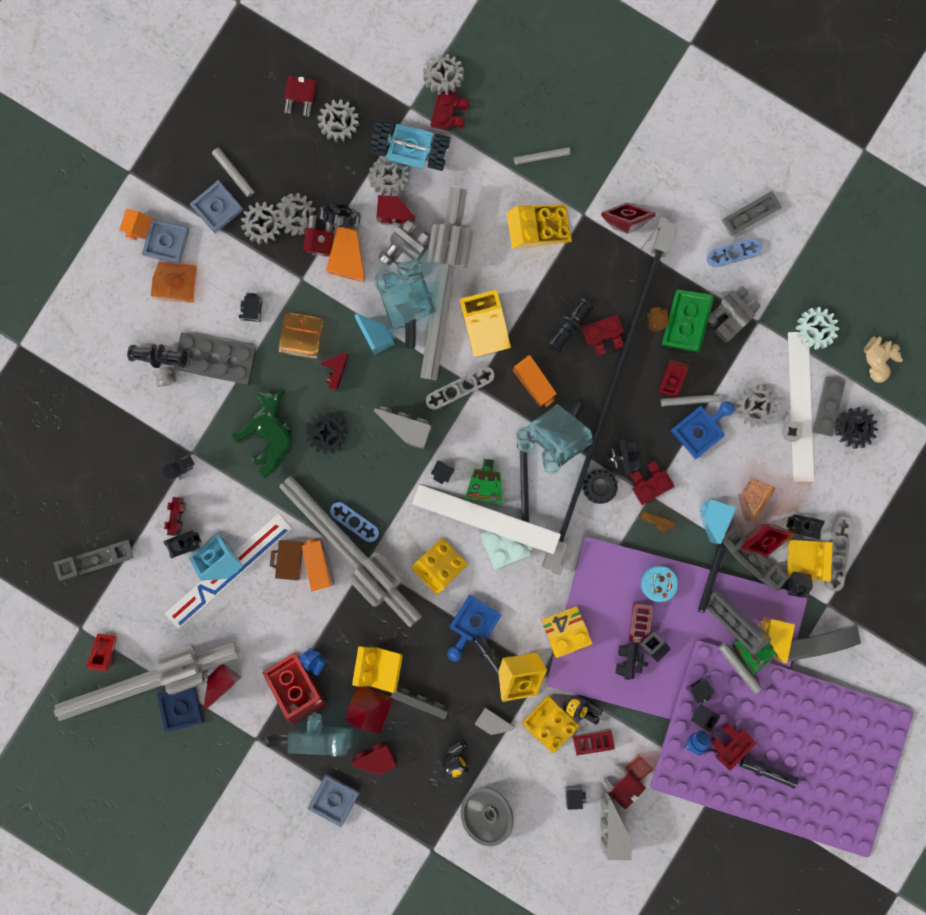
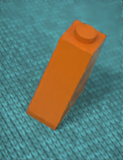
M338 227L326 271L328 274L365 283L358 233L354 230V227Z
M530 355L514 366L513 372L540 407L542 405L547 407L555 401L553 397L556 395V392Z
M316 538L306 540V545L301 547L311 592L334 585L322 540L317 541Z

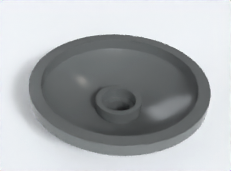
M489 787L476 788L466 795L461 805L463 827L467 834L477 843L484 846H496L510 836L514 825L513 811L507 799L497 790Z

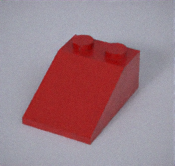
M295 652L262 672L286 720L293 726L327 706Z

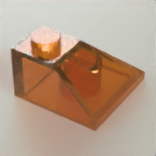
M158 262L152 277L151 297L155 300L193 303L197 265H177Z

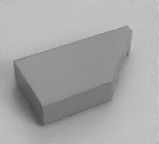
M486 707L475 722V725L490 735L515 729V726Z

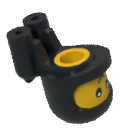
M575 695L569 696L563 704L564 712L577 722L584 718L597 725L600 721L599 716L604 711L596 704L588 703Z
M459 740L448 747L447 753L451 754V756L446 758L441 765V770L448 779L454 780L462 773H469V769L461 756L467 747V743L464 740Z

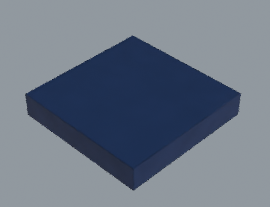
M196 687L171 695L167 692L157 694L165 732L204 723Z

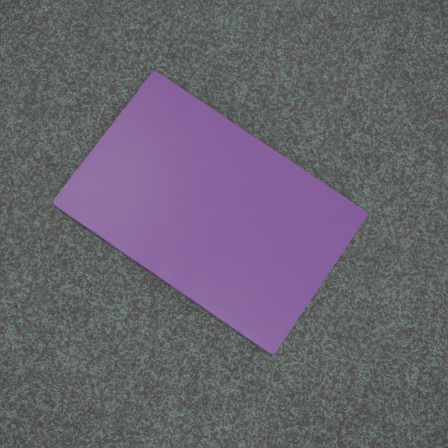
M584 538L565 610L577 606L589 633L592 645L558 658L553 655L546 681L547 686L671 719L695 642L700 640L716 646L726 642L736 652L731 644L738 639L707 608L704 613L698 612L710 570L597 539ZM664 566L675 573L678 579V589L670 600L656 602L644 595L640 581L643 573L648 568ZM718 572L711 595L714 591L724 592L757 625H759L760 620H763V617L795 624L792 639H797L807 598L790 596L787 590L779 589V591H775L765 584ZM633 603L654 605L650 634L655 631L671 648L658 663L644 650L640 642L629 641ZM638 610L637 613L647 614V611ZM637 617L636 621L646 622V618ZM635 625L636 629L645 630L646 626ZM634 632V636L644 637L645 633ZM639 644L638 654H644L643 661L649 662L648 667L643 666L642 673H636L635 669V677L631 680H626L624 676L615 674L617 663L626 664L627 657L618 656L619 646ZM774 658L770 662L771 664L784 667L787 669H790L791 661L783 663Z
M697 640L691 653L650 787L665 794L863 857H869L914 711L910 708L771 663L753 675L762 687L758 693L754 694L718 649L719 646ZM734 652L737 655V657L741 660V662L744 664V662L737 654V652ZM703 677L715 693L711 695L709 701L698 704L693 700L686 687ZM700 704L721 716L711 733L691 721L694 711ZM728 722L737 732L741 728L744 729L757 742L745 756L756 761H764L768 766L797 776L799 778L798 784L793 789L762 775L760 777L756 776L754 772L741 768L739 766L740 762L729 771L715 757L718 751L712 745L704 755L699 756L684 748L687 739L693 733L701 730L709 734L710 739L714 736L725 746L732 737L721 727ZM772 773L773 775H776V776L781 777V778L784 779V777Z

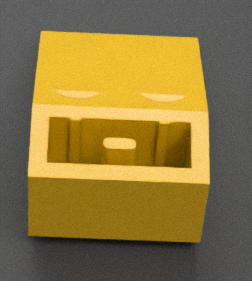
M566 205L516 206L506 212L512 249H526L572 242Z
M497 289L459 299L474 357L511 348Z

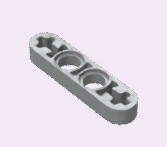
M482 367L430 393L426 397V404L432 410L440 409L490 384L494 379V372L489 367ZM483 371L486 373L490 372L489 380L486 381L485 378L479 380L481 385L478 386L473 375L477 374V378L482 376ZM466 379L473 380L474 387L472 389L464 388L463 382ZM450 387L457 390V395L454 398H449L446 395V390ZM443 391L444 398L447 401L443 403V399L438 401L437 406L434 404L430 405L431 397L438 398L441 396L439 392Z
M847 517L836 518L832 525L830 542H833L832 562L835 558H839L842 561L840 568L835 569L833 565L831 567V571L841 572L840 575L836 574V580L839 581V584L833 588V584H830V581H825V586L832 591L841 590L845 582L852 533V522ZM844 520V524H847V527L842 529V534H846V537L836 536V533H841V527L838 526V523H842ZM837 539H842L845 543L844 548L841 550L835 547ZM831 574V580H834L835 574Z

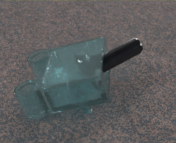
M579 398L573 400L568 412L557 404L528 426L518 429L516 435L519 450L531 452L535 448V443H538L545 449L542 452L544 471L549 474L557 473L562 465L592 444L591 430L577 420L584 405L583 401H580Z

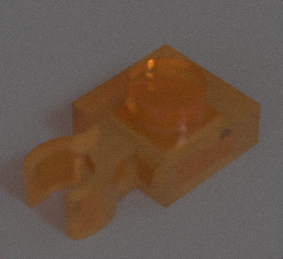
M642 512L640 518L657 525L656 529L667 532L668 529L673 530L675 523L646 512Z

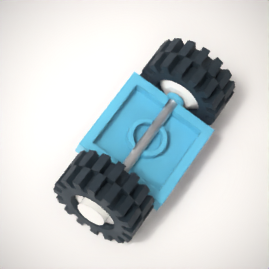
M377 119L370 145L371 154L383 157L387 155V160L422 169L425 167L429 154L427 168L443 171L448 155L450 137L435 134L433 138L432 132L396 124L392 137L393 123Z

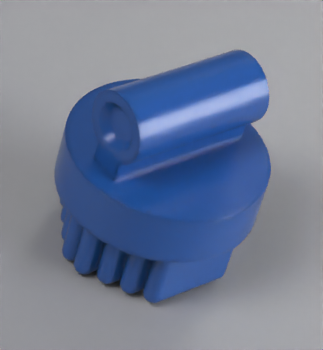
M313 648L306 650L299 660L308 672L313 671V674L317 676L320 675L326 663L323 655Z
M701 730L693 733L687 739L684 748L696 755H704L712 743L709 734Z

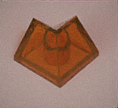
M753 477L750 478L743 492L738 494L744 519L747 522L757 521L776 489Z

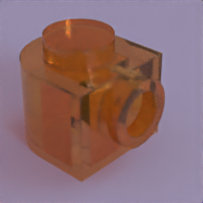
M661 307L650 309V313L646 314L650 330L660 332L666 328L669 322L667 309L662 310Z

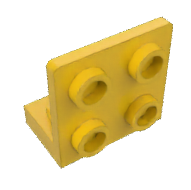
M441 538L410 568L437 595L468 566V563L444 538Z
M789 540L787 575L790 577L792 572L812 574V580L831 581L833 542Z
M359 646L352 685L358 687L371 686L396 693L402 654L377 647Z
M549 695L522 722L530 734L553 754L580 727Z

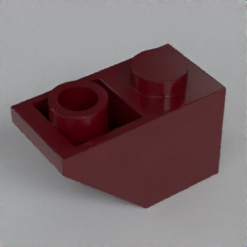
M378 195L376 218L382 225L400 223V226H402L409 219L416 222L415 216L397 196Z
M382 742L372 746V750L367 753L363 750L355 754V758L351 762L354 767L377 775L397 767V761L388 742L385 744Z

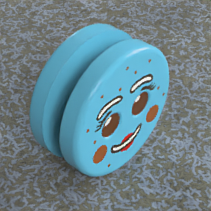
M652 566L643 573L640 585L642 592L647 598L656 602H665L676 594L678 579L671 569L664 566Z

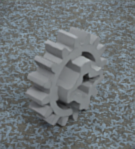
M439 54V59L432 57V63L426 62L427 68H423V79L426 87L431 88L432 93L437 90L438 95H441L442 91H445V94L448 95L449 90L455 92V86L461 87L460 81H464V69L461 62H457L455 56L450 59L449 54L445 58H442V55Z
M332 100L331 106L326 103V110L320 109L323 116H318V120L321 121L318 126L323 128L322 134H327L328 140L334 137L335 142L338 141V138L345 142L346 136L351 139V132L357 133L354 126H359V121H356L359 116L354 114L356 111L355 107L350 108L349 102L343 105L342 100L339 101V104ZM330 115V120L326 124V119ZM335 117L338 120H342V125L335 122ZM349 118H351L350 126L347 127V122L350 120Z
M380 158L379 164L373 163L374 168L369 169L370 174H368L370 186L371 188L374 187L376 193L381 191V195L388 193L391 196L393 192L399 195L398 190L405 191V186L409 185L410 179L408 166L390 160L384 161L382 158Z
M291 193L287 195V198L283 197L281 202L276 205L280 209L275 211V214L279 215L275 220L281 222L279 228H286L285 233L291 231L292 236L296 235L297 232L299 235H302L306 228H308L309 217L315 216L317 218L312 213L316 208L310 207L312 201L306 202L307 196L300 198L299 193L294 196ZM297 211H300L296 217L292 218Z
M257 202L256 208L250 205L249 209L251 211H244L246 218H241V221L245 223L241 228L247 230L244 233L245 236L249 237L251 235L250 240L254 242L257 239L258 244H261L262 240L268 244V239L270 238L275 241L274 235L280 236L281 234L278 229H283V227L279 228L280 221L275 220L278 218V214H275L274 206L270 205L268 208L266 202L262 206ZM263 212L270 213L272 217L264 215ZM261 220L265 221L263 227L259 225L261 224ZM251 230H257L261 233V235H257L253 233Z
M754 385L751 386L750 390L744 389L745 395H738L741 400L735 402V404L739 405V408L735 409V411L741 412L738 418L744 417V424L751 422V427H754L757 423L758 427H761L763 422L765 424L770 423L768 418H775L772 413L778 411L774 407L778 401H773L772 399L775 394H768L769 388L763 391V386L760 385L756 390ZM754 394H760V395H762V396H764V397H763V398H758V397H757L756 395H754ZM745 401L748 402L746 409H745ZM763 402L758 409L751 410L756 403ZM767 404L769 405L768 412L766 411ZM749 415H756L760 419L752 418Z

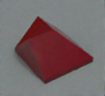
M624 203L601 212V216L613 229L629 234L642 228L656 216V212L630 203Z
M760 523L746 535L748 538L741 547L746 551L769 556L794 536L795 533L775 525Z
M225 664L220 665L208 676L204 700L205 709L213 705L241 679L236 672Z
M357 686L344 721L360 730L380 734L393 698L390 695L366 686Z

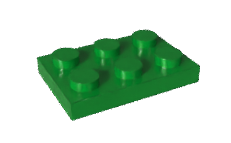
M676 289L662 345L700 352L714 296Z

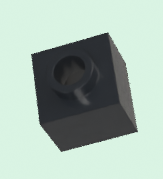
M438 460L431 475L434 476L433 480L440 484H443L444 481L448 483L455 469Z
M792 572L787 581V593L790 596L807 598L813 588L812 574Z
M655 631L640 644L657 663L671 650Z
M703 677L686 687L693 700L698 704L709 701L711 695L715 693Z
M700 704L694 711L691 721L711 733L721 716Z
M566 786L567 810L583 809V803H586V792L582 791L581 786Z

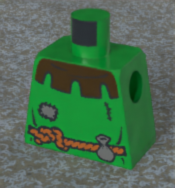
M483 459L482 470L474 469L465 499L502 504L501 472L493 471L494 460Z
M739 640L731 644L752 675L768 666L776 654L770 642L755 655Z

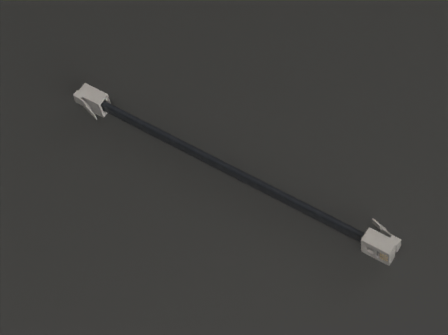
M664 218L659 219L656 227L658 232L651 253L655 254L563 520L559 532L561 534L554 554L546 552L542 564L543 568L552 570V573L561 575L564 564L571 558L579 546L576 545L574 550L567 555L561 566L560 564L567 547L563 540L660 258H665L669 253L678 226L667 222L668 220ZM656 230L651 233L641 249H643L648 241H651Z

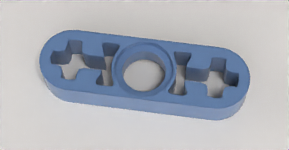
M757 239L745 240L713 249L707 255L706 260L711 267L724 266L757 256L761 252L762 245ZM750 243H752V246L757 247L754 253L752 250L744 252L745 256H743V249L748 248ZM731 248H736L739 251L737 258H732L729 255ZM723 251H725V257L720 258L718 263L715 260H711L714 254L721 256L724 254Z
M337 502L331 506V516L367 542H373L378 538V528L347 505ZM342 506L344 513L348 514V511L352 513L346 518V522L342 521L345 518L343 515H335V507L339 508ZM354 516L360 519V525L356 528L351 527L349 524L350 518ZM364 522L367 523L365 528L368 530L374 529V538H367V533L364 530L361 533L358 532Z

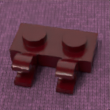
M442 91L441 95L437 96L430 127L448 132L450 126L463 129L465 124L464 118L453 117L455 108L468 111L469 100L457 99L458 93L448 91L449 93L446 95L445 91Z
M618 314L582 327L587 346H594L597 357L606 353L601 341L611 338L615 350L621 349L624 346L619 336L624 331Z
M655 461L647 464L653 477L646 481H643L641 474L637 470L630 474L636 484L632 491L640 505H644L675 487L667 471L663 470L660 472Z
M172 497V502H168L167 510H170L169 522L165 521L164 525L167 535L178 536L182 532L183 521H181V515L185 513L186 509L184 498Z
M726 722L721 728L732 738L724 746L713 736L711 738V745L718 751L715 757L731 771L757 742L744 729L741 728L737 732Z

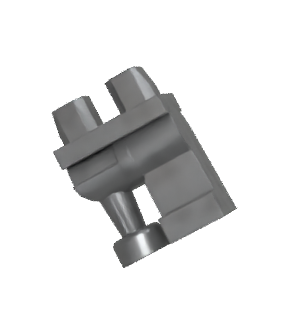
M411 219L407 220L402 226H397L395 232L390 237L391 244L387 251H382L378 256L382 262L391 265L390 269L402 279L409 277L429 247L427 244L429 243L430 235L424 230L420 232L418 237L413 234L418 225ZM399 249L402 253L396 262L392 264L394 261L393 255Z
M743 286L727 294L720 301L716 310L713 313L710 312L708 324L712 328L718 324L717 319L723 314L729 317L715 330L716 334L725 343L729 342L756 316L755 313L761 307L755 299L748 305L742 300L749 294Z

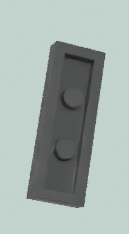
M773 191L727 216L722 222L732 237L781 209L782 206Z
M825 377L813 433L833 437L845 386L844 380Z
M399 687L397 692L391 695L393 699L442 719H445L448 713L444 704L436 701L434 704L427 701L428 698L419 694L413 696L409 694V690L403 687Z

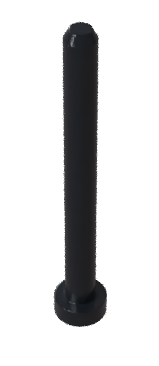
M517 443V448H520L522 521L529 523L527 448H530V443Z
M723 542L718 545L698 607L699 613L706 611L726 549Z

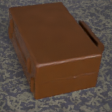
M279 540L278 550H272L270 556V567L276 568L275 579L300 580L303 555L301 546L304 545L303 542ZM275 553H277V562H276V565H274V562H275Z

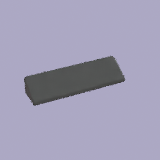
M714 591L712 593L707 609L753 655L757 654L771 641V638L724 592Z

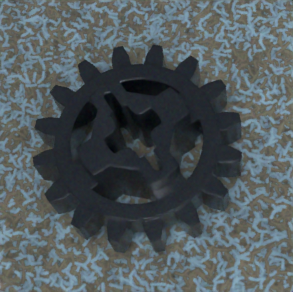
M344 203L322 205L319 211V218L323 219L324 222H329L332 227L349 228V226L354 227L360 224V212H356V210L351 209L349 205Z
M860 407L855 408V411L850 408L848 413H841L843 418H837L840 424L835 426L836 429H839V432L835 435H841L842 438L839 442L846 441L845 447H850L852 444L853 449H857L858 445L860 448H865V443L868 445L872 444L870 438L874 439L877 437L873 432L878 431V428L874 427V424L878 422L872 421L874 415H867V409L861 412ZM852 416H860L862 419L857 420ZM860 424L859 427L857 428L858 431L853 432L854 429L856 428L855 425ZM857 437L858 439H860V441H855L851 438Z
M320 413L319 419L313 417L314 423L307 424L310 430H306L305 433L310 434V437L306 438V441H312L310 447L316 446V452L319 453L323 449V454H327V450H330L333 454L334 448L340 450L339 444L346 443L342 438L348 435L343 433V430L347 427L341 426L342 419L336 421L337 415L334 414L330 418L329 413H326L325 417ZM323 422L319 429H315L319 423ZM331 422L337 425L339 431L333 430ZM328 428V431L331 432V435H328L327 439H325V436L322 435V432H325ZM314 436L319 437L322 440V446L316 442ZM334 438H338L333 445H330V441H332Z

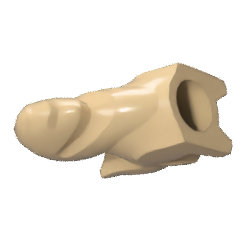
M880 336L878 338L872 337L864 347L867 362L871 366L869 370L870 377L877 383L885 382L890 377L891 370L886 363L889 358L896 362L903 361L899 345L893 344L891 346V341H886L882 345V338Z

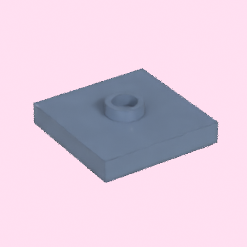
M219 180L190 203V206L214 234L244 210Z
M152 218L142 255L180 265L190 230L189 227Z
M326 773L308 810L342 827L360 791Z

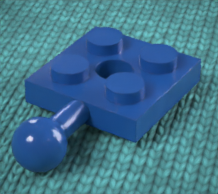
M724 401L721 403L719 411L712 417L707 414L702 406H699L670 431L696 460L725 436L716 422L724 416L732 415L735 411V406L730 401ZM694 428L702 429L703 435L701 438L694 437Z
M469 594L449 628L462 636L456 646L449 648L447 652L448 658L454 662L459 661L463 656L462 649L468 640L471 641L475 637L479 642L476 636L478 634H482L486 641L502 614ZM477 615L481 618L479 626H472L470 624L472 616Z

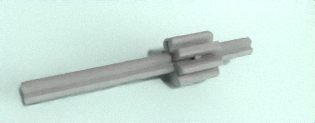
M450 187L445 224L432 225L426 259L428 263L438 265L420 378L437 380L454 271L455 268L465 269L468 267L473 236L471 229L461 228L467 190L457 187Z
M290 476L281 483L280 489L355 568L354 573L348 579L350 583L373 607L385 601L411 628L422 616L397 590L404 581V578L379 552L367 558L293 477Z
M231 642L200 653L197 644H189L160 654L157 657L159 664L156 666L157 669L55 704L56 710H54V714L58 716L59 721L159 686L165 685L166 692L170 695L207 683L208 669L239 659V648L235 642Z

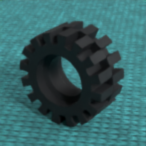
M604 469L594 470L586 476L582 489L589 501L595 504H604L616 496L618 482L611 472ZM598 479H602L607 483L608 488L604 494H597L593 490V483Z

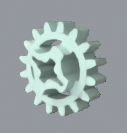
M820 307L816 308L815 311L811 308L808 310V313L804 312L802 314L803 318L797 320L801 324L796 327L797 330H800L797 337L802 336L801 343L807 342L808 348L814 345L815 350L819 349L820 346L823 349L827 347V344L833 343L832 339L837 338L838 335L834 332L838 331L839 327H835L834 324L838 320H832L834 314L828 315V309L821 312ZM813 317L811 323L806 324L808 319ZM828 333L827 337L822 340L823 334Z

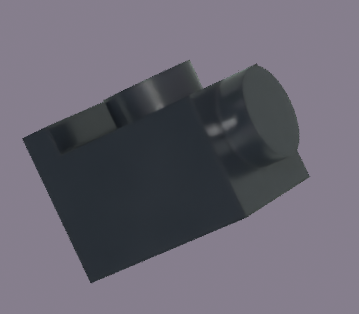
M246 293L244 301H241L240 311L243 312V315L239 314V319L241 321L261 322L262 299L258 297V294Z

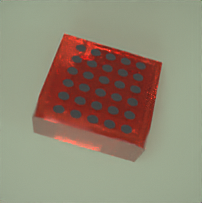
M639 754L625 767L639 781L654 770Z

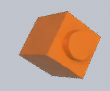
M126 209L119 230L126 233L125 237L135 241L137 238L145 239L152 218L139 211Z

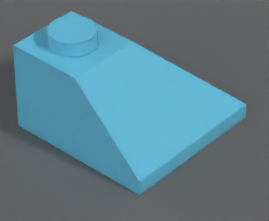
M354 315L374 355L394 345L393 339L396 337L391 328L387 329L384 324L362 315Z
M707 499V502L704 501L701 505L700 512L702 514L700 518L710 542L721 544L736 508Z
M216 534L189 557L201 581L228 579L243 567L237 555L219 534Z

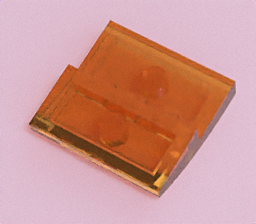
M285 312L279 353L316 359L323 319Z

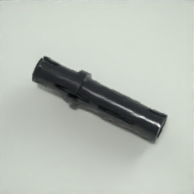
M478 634L476 636L479 642L475 637L472 638L471 642L479 651L480 658L486 661L499 680L498 671L501 663L495 656L493 648L489 647L482 637V634Z
M744 756L740 761L739 766L741 768L754 772L756 776L760 777L762 775L793 789L798 784L799 778L797 776L768 766L764 761H756L747 756ZM772 773L777 774V775H779V776H782V777H784V779L781 778V777H778V776H776V775H773Z

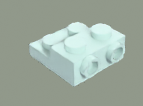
M489 531L480 534L494 569L530 555L529 551L532 550L531 546Z

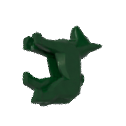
M280 389L276 394L257 391L256 396L262 404L261 408L252 415L248 424L241 431L231 434L238 443H241L255 433L270 441L261 455L251 457L256 466L267 462L265 467L259 469L264 478L274 473L281 462L292 451L293 439L289 433L292 430L286 422L281 423L277 418L280 401L285 393L283 389Z

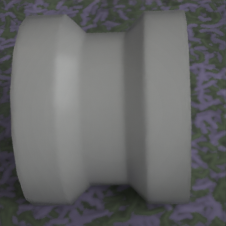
M172 367L153 371L154 376L157 377V387L176 383L175 378L172 377Z
M790 422L783 427L782 436L786 441L795 442L802 436V428L798 423Z

